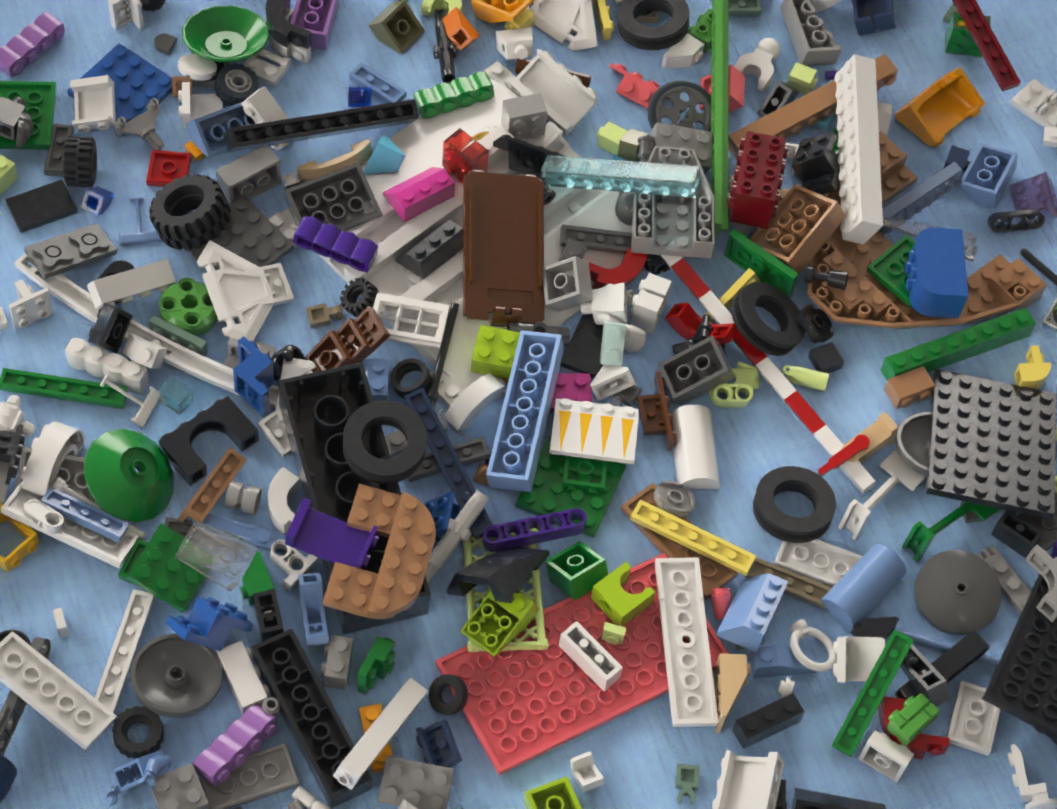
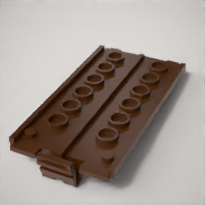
M482 170L469 171L468 175L465 174L463 177V316H467V319L487 321L488 313H495L490 321V326L507 327L508 323H518L520 319L521 323L528 324L543 322L544 181H540V177H536V175L529 174L523 176L488 173Z

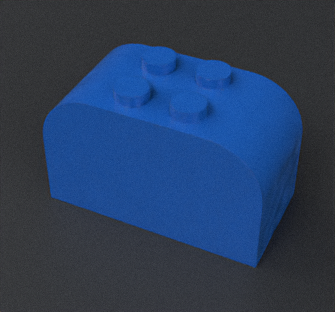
M926 228L917 235L904 267L905 274H908L906 290L909 291L910 303L918 313L924 316L959 319L968 299L962 229Z

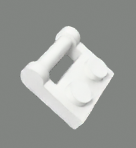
M263 49L253 57L248 58L244 66H248L256 73L255 75L259 78L258 81L276 87L289 68L291 59L286 56L283 58ZM259 56L280 64V66L277 67L258 58Z

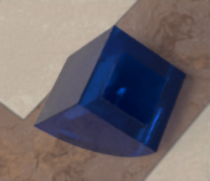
M348 87V107L372 106V87Z
M99 186L86 189L81 208L99 216L107 210L115 194Z

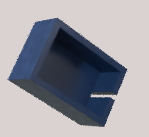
M852 0L854 23L859 36L875 33L876 29L881 32L896 28L893 0Z

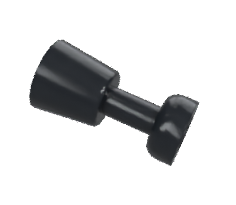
M808 265L805 283L811 284L814 282V279L826 281L827 286L845 291L849 271L830 270L829 274L816 272L814 266Z

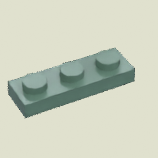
M154 315L149 320L150 330L202 356H206L208 353L207 341Z

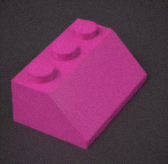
M431 167L384 191L383 196L400 218L406 222L453 198L455 195V181L444 168Z

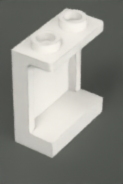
M105 75L70 80V88L74 91L75 120L72 121L74 128L79 132H89L92 129L107 130L109 127H114L116 123L115 92L112 79Z

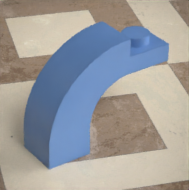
M319 572L298 575L305 641L307 645L313 646L329 643L325 609L322 605L324 599L321 574Z

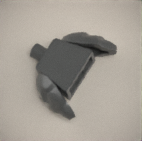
M0 97V136L12 141L16 140L17 148H22L30 140L31 133L33 132V121L30 115L26 113L25 102L20 97H15L13 101Z

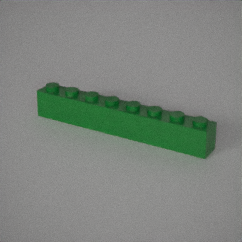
M1023 308L885 357L881 372L886 380L922 366L929 373L1027 338L1031 335L1036 323L1027 308Z

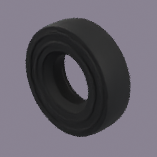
M451 674L437 677L429 688L428 697L430 705L436 712L443 715L459 713L465 707L468 699V689L465 682L458 676ZM451 686L455 691V697L451 703L447 704L442 699V691L445 687Z

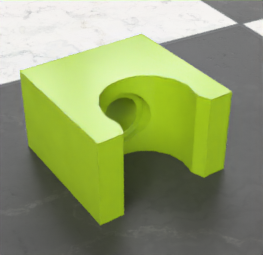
M627 562L596 583L591 594V599L615 625L622 627L652 605L655 591L651 587L646 588L639 594H630L623 590L621 585L627 582L631 566Z

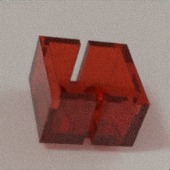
M459 128L443 141L442 166L446 171L454 175L457 174L458 180L463 183V177L465 174L468 175L469 171L482 170L487 172L489 150L479 142L474 141L461 152L465 146L473 141V138Z

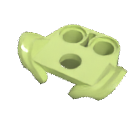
M737 362L738 368H731L735 375V382L733 384H728L727 382L720 384L708 392L712 403L719 408L746 407L753 397V390L760 387L758 370L752 365ZM717 393H724L727 399L719 398ZM738 393L746 394L747 399H741Z

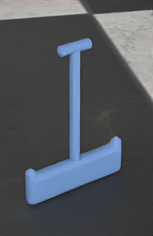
M143 197L130 199L131 202H135L138 233H120L121 245L162 241L157 231L142 232L139 201H143Z

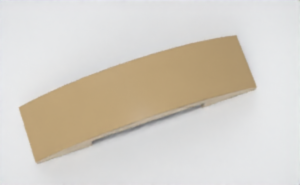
M367 139L351 146L352 152L319 165L313 160L298 166L299 179L307 182L358 162L362 166L372 155L370 140Z

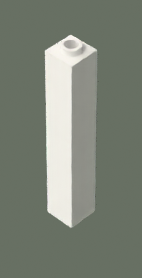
M410 677L342 761L333 777L342 785L352 790L420 704L428 690Z

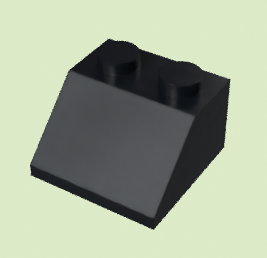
M104 303L103 307L98 311V319L95 326L89 332L88 342L117 354L133 315L116 306Z

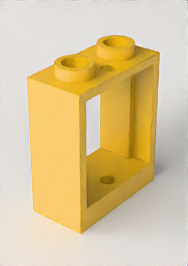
M0 502V525L6 521L26 538L6 558L0 555V567L8 572L12 568H16L28 553H33L40 543L37 533L29 526L1 513L3 504Z

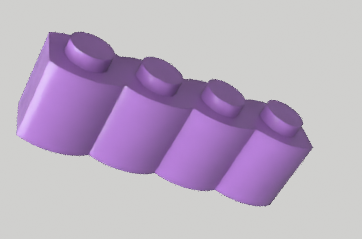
M48 12L42 13L33 23L27 25L20 34L14 36L5 46L0 48V70L9 77L21 73L24 66L36 60L37 55L47 51L52 43L63 38L65 33L64 23Z
M258 704L249 707L241 718L233 722L225 733L217 737L209 748L197 756L193 762L196 774L214 787L225 782L231 771L244 764L246 756L258 751L262 741L276 733L278 727L276 717L264 712Z

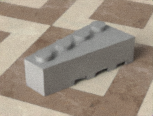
M783 0L780 9L800 64L805 66L836 64L842 48L839 44H835L833 41L834 36L831 32H827L823 26V20L816 16V10L810 1Z

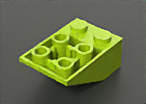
M490 591L460 632L496 657L528 626L539 611V608L522 593L515 592L513 595L514 601L512 603L495 601L492 591Z

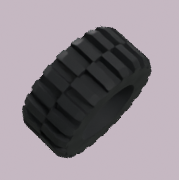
M193 174V176L184 175L183 178H175L170 184H165L163 189H159L156 193V198L153 197L149 208V218L162 242L177 250H182L183 248L186 251L192 250V248H201L209 240L212 241L214 238H218L221 235V231L226 229L231 216L230 205L220 185L214 179L205 175L201 176L200 174ZM196 209L195 211L185 215L189 211Z

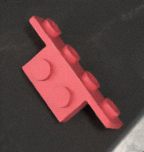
M610 63L609 68L612 71L624 76L616 93L648 109L650 99L659 89L660 85L652 80H649V82L642 79L643 76L634 71L632 74L627 72V68L619 63L616 65Z

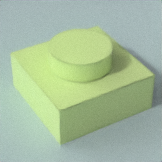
M605 622L601 639L610 644L622 645L626 628Z

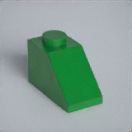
M260 551L254 554L242 577V587H239L243 600L247 599L249 606L254 605L253 593L274 589Z

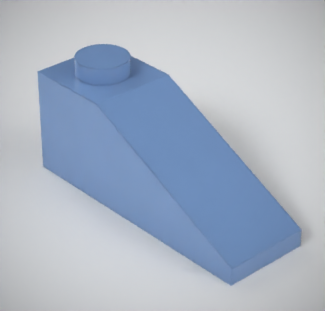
M776 645L759 647L758 652L752 651L749 658L753 678L817 672L803 666L795 658L790 647ZM801 649L807 658L816 662L813 650Z

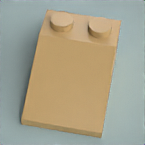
M719 654L714 669V689L718 715L715 733L721 732L742 691L743 685H747V676H750L751 665L747 663V655Z

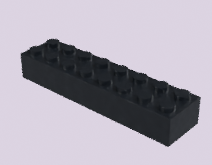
M289 629L252 646L253 661L258 666L272 697L278 700L280 704L279 711L329 807L332 809L371 790L372 778L368 770L352 790L342 785L333 777L339 765L354 748V744L293 629Z

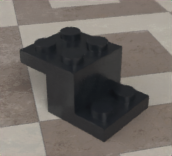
M834 131L821 133L817 137L802 140L799 143L791 165L803 183L801 187L820 195L835 191L839 182L840 166L838 156L833 150L837 138Z

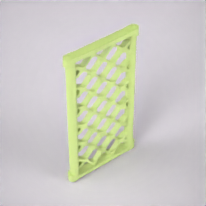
M532 528L530 531L538 532V529ZM510 533L509 535L512 537H516L515 534L517 533ZM470 536L466 542L463 541L464 568L473 563V560L475 562L495 553L486 551L481 557L472 554V549L476 547L484 549L483 537L475 539ZM490 537V538L493 539L494 541L497 540V538H495V537ZM537 544L524 546L526 548L538 549ZM539 569L533 570L531 572L532 578L526 581L532 584V589L528 592L522 590L520 592L539 608V611L532 619L535 621L536 626L531 629L525 628L523 631L526 634L520 639L515 637L513 639L514 642H510L502 651L546 650L549 648L548 639L545 636ZM488 586L489 589L484 593L475 591V588H473L466 594L468 620L476 611V604L483 601L491 591L490 586ZM527 637H532L533 639H537V641H524V640H525ZM470 639L467 642L469 652L486 651Z

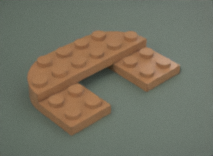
M359 484L347 526L368 532L372 531L373 526H377V535L389 538L381 567L377 574L335 562L322 605L371 619L392 618L395 614L408 610L420 594L435 542V523L427 507L414 496L402 492V495Z

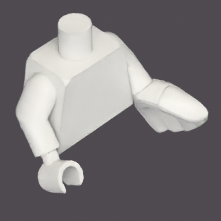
M624 283L608 284L593 290L592 302L581 304L582 315L592 314L597 325H604V321L625 323L624 349L627 352L639 351L646 341V332L636 326L627 324L628 305L631 306L635 296L634 290L629 289L626 291Z

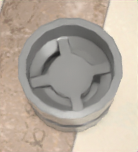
M231 481L226 493L225 508L236 511L241 508L242 512L255 515L260 505L262 488L251 485L246 488L243 483Z

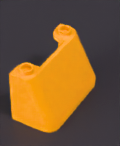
M961 67L939 78L893 115L925 144L936 148L944 142L943 138L947 132L968 116L972 118L982 112L980 108L986 103Z

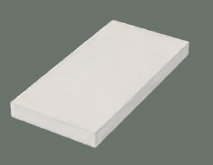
M818 539L805 543L782 541L774 565L832 588L862 556Z

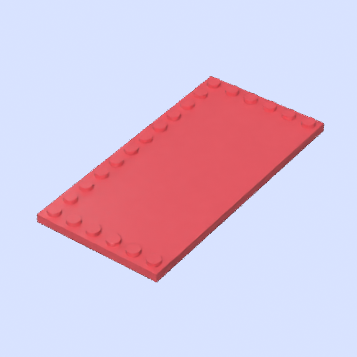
M665 552L631 568L627 582L621 585L623 590L630 594H639L648 587L655 591L652 605L623 626L626 628L622 645L610 644L601 639L605 622L615 623L591 599L592 591L577 600L569 597L543 610L545 636L548 639L549 648L546 650L501 651L494 657L487 651L469 652L467 646L435 661V665L441 675H456L465 682L468 689V699L462 712L498 775L669 692L655 571L656 558H668ZM706 619L712 670H714L719 654L729 653ZM531 620L526 628L531 629L536 626L535 621ZM576 621L623 667L620 679L606 691H603L558 646L560 634ZM522 631L516 638L520 639L526 633ZM527 637L524 641H537V639ZM688 637L682 638L684 643H690ZM448 686L452 695L455 697L454 689L451 686Z

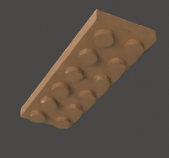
M652 483L621 505L623 513L630 519L639 500L659 508L654 500V492L657 486ZM678 517V518H680V519H682V520H684V521H686V522L692 524V523L687 519V517ZM633 522L661 553L665 552L668 558L699 557L703 597L705 600L711 597L712 588H723L738 576V572Z

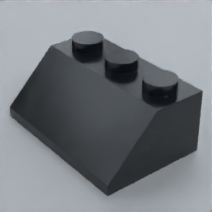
M449 219L436 226L399 255L395 261L420 278L425 279L463 249V227Z

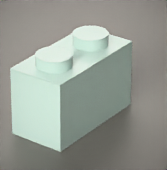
M604 321L600 353L601 364L622 366L626 333L625 323Z

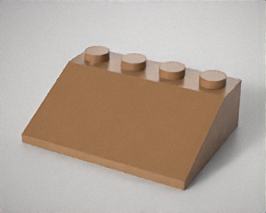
M794 184L778 204L775 218L771 217L768 229L758 228L749 240L760 245L769 254L776 256L785 265L792 267L799 275L845 219L846 215L837 201Z

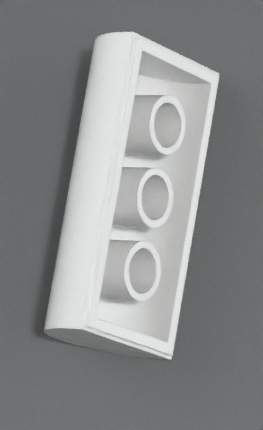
M685 405L671 412L673 416V425L671 427L672 431L676 432L677 442L673 444L677 482L684 485L683 488L685 490L719 489L720 482L711 411L702 405Z

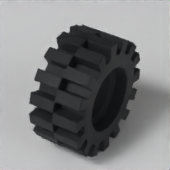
M355 278V282L349 281L350 285H345L346 291L342 290L341 292L344 295L340 297L342 301L341 306L355 317H358L367 306L374 307L376 295L379 293L377 291L378 288L364 278ZM364 292L362 299L356 303L358 296Z

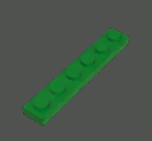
M3 368L0 376V390L119 409H124L127 398L107 384L101 387V383L8 368ZM118 386L128 393V387Z
M894 629L831 747L852 757L914 639Z

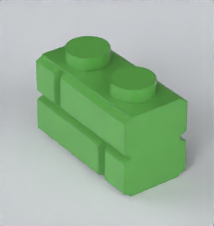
M922 693L915 698L910 696L904 702V708L901 711L896 709L888 717L890 722L887 725V730L894 737L896 736L904 746L912 742L935 721L940 713L939 709L933 703H930Z

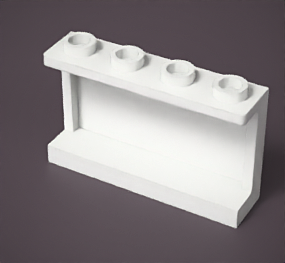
M538 49L537 55L516 78L513 76L508 81L509 88L519 97L541 93L547 108V120L554 123L567 136L596 105L597 94L592 88H586L581 84L582 81L579 77L569 74L563 64H557L550 53Z
M726 750L725 758L721 761L722 773L721 778L717 781L718 792L716 799L713 801L712 809H775L784 767V761L779 753L769 752L768 758L735 756L731 750Z

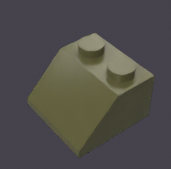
M405 0L392 2L369 24L377 39L399 54H402L425 31Z

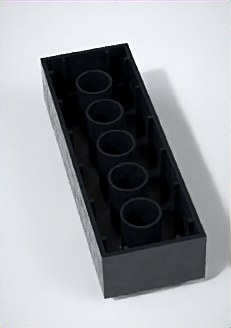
M363 362L279 380V406L304 497L311 500V509L344 522L348 521L359 484L402 495L398 482L379 484L365 480L357 475L348 465L343 453V434L348 419L363 405L374 402ZM375 426L368 430L362 439L366 451L379 459H391L382 426ZM377 535L380 536L375 549H370L369 555H371L367 568L362 567L363 570L379 573L389 539L381 535ZM322 559L329 583L334 563ZM425 575L420 594L414 604L408 610H404L395 614L394 617L387 619H371L335 609L342 635L426 615L429 611L431 592Z

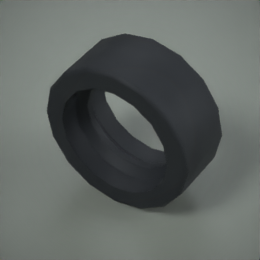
M414 358L399 362L393 368L390 375V382L394 390L403 399H405V395L422 387L427 392L432 381V376L425 363ZM411 371H420L422 373V377L417 384L407 388L401 387L400 382L407 373Z

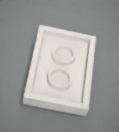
M961 680L946 737H949L950 744L989 756L1000 708L982 699L986 688Z

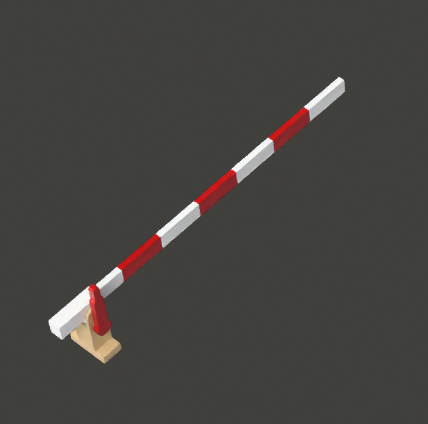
M661 255L668 266L718 324L734 323L732 314L682 256ZM738 330L732 341L831 456L828 463L818 469V474L822 477L832 469L836 470L839 467L862 495L875 486V480L861 464L886 445L891 446L895 443L898 426L890 416L883 412L878 416L876 422L843 445L769 357L751 345Z

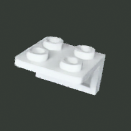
M182 82V90H178L179 102H182V106H178L179 118H183L184 128H187L186 123L223 109V102L216 94H191L190 82Z
M837 637V641H834L833 646L834 655H837V664L834 663L833 675L837 677V682H866L886 645L885 639L881 637Z

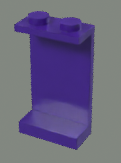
M303 498L286 533L285 545L334 564L338 562L362 569V567L367 568L371 558L369 551L371 548H376L380 536H377V526H373L371 532L349 527L347 522L311 509V500Z

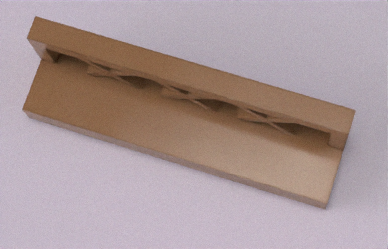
M229 447L178 519L184 522L186 517L189 516L201 524L247 459Z

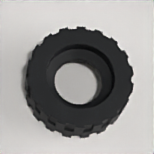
M134 706L133 708L125 709L115 719L112 735L115 746L122 755L124 754L127 758H134L135 760L154 753L161 748V743L164 741V728L158 714L147 709L145 706ZM144 723L148 726L150 734L144 742L134 743L129 740L127 730L132 724Z

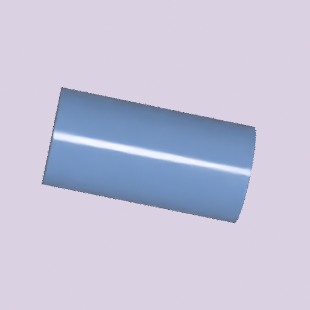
M875 544L821 599V602L849 633L904 577L906 567L901 558L892 549L882 544Z

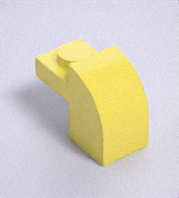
M1038 345L1030 346L1026 355L1027 363L1018 364L1014 373L1016 385L1020 387L1039 389L1050 372L1051 362L1044 363V356L1040 353Z

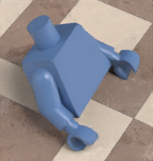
M160 750L113 769L115 781L111 787L112 790L103 795V800L110 796L112 803L109 807L117 804L118 794L126 789L148 782V787L143 791L152 789L156 785L155 777L169 772V767H171L170 757L164 755Z

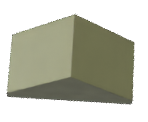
M630 128L620 139L618 156L634 163L637 167L639 162L637 158L639 153L637 139L641 136H649V134Z

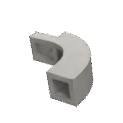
M1037 544L1032 548L1025 561L1039 572L1048 584L1049 591L1036 608L1053 622L1057 619V557L1053 559L1047 551Z

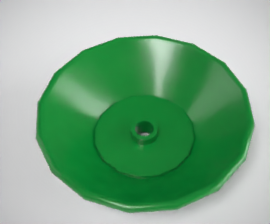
M214 6L200 10L189 17L182 28V40L191 52L204 59L217 62H237L253 57L265 48L270 39L269 29L261 16L249 9L236 6Z
M126 429L107 431L92 442L85 455L84 477L90 494L103 510L121 520L137 523L154 519L167 508L174 493V474L168 457L153 440L140 432Z

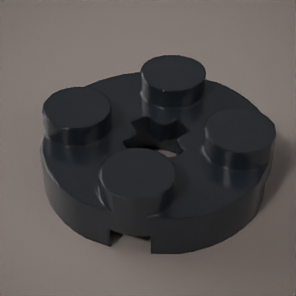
M808 304L800 310L797 322L808 333L811 342L815 344L817 342L824 343L834 335V331L831 333L830 330L833 327L832 322L822 309L818 308L816 310L812 308L813 304Z

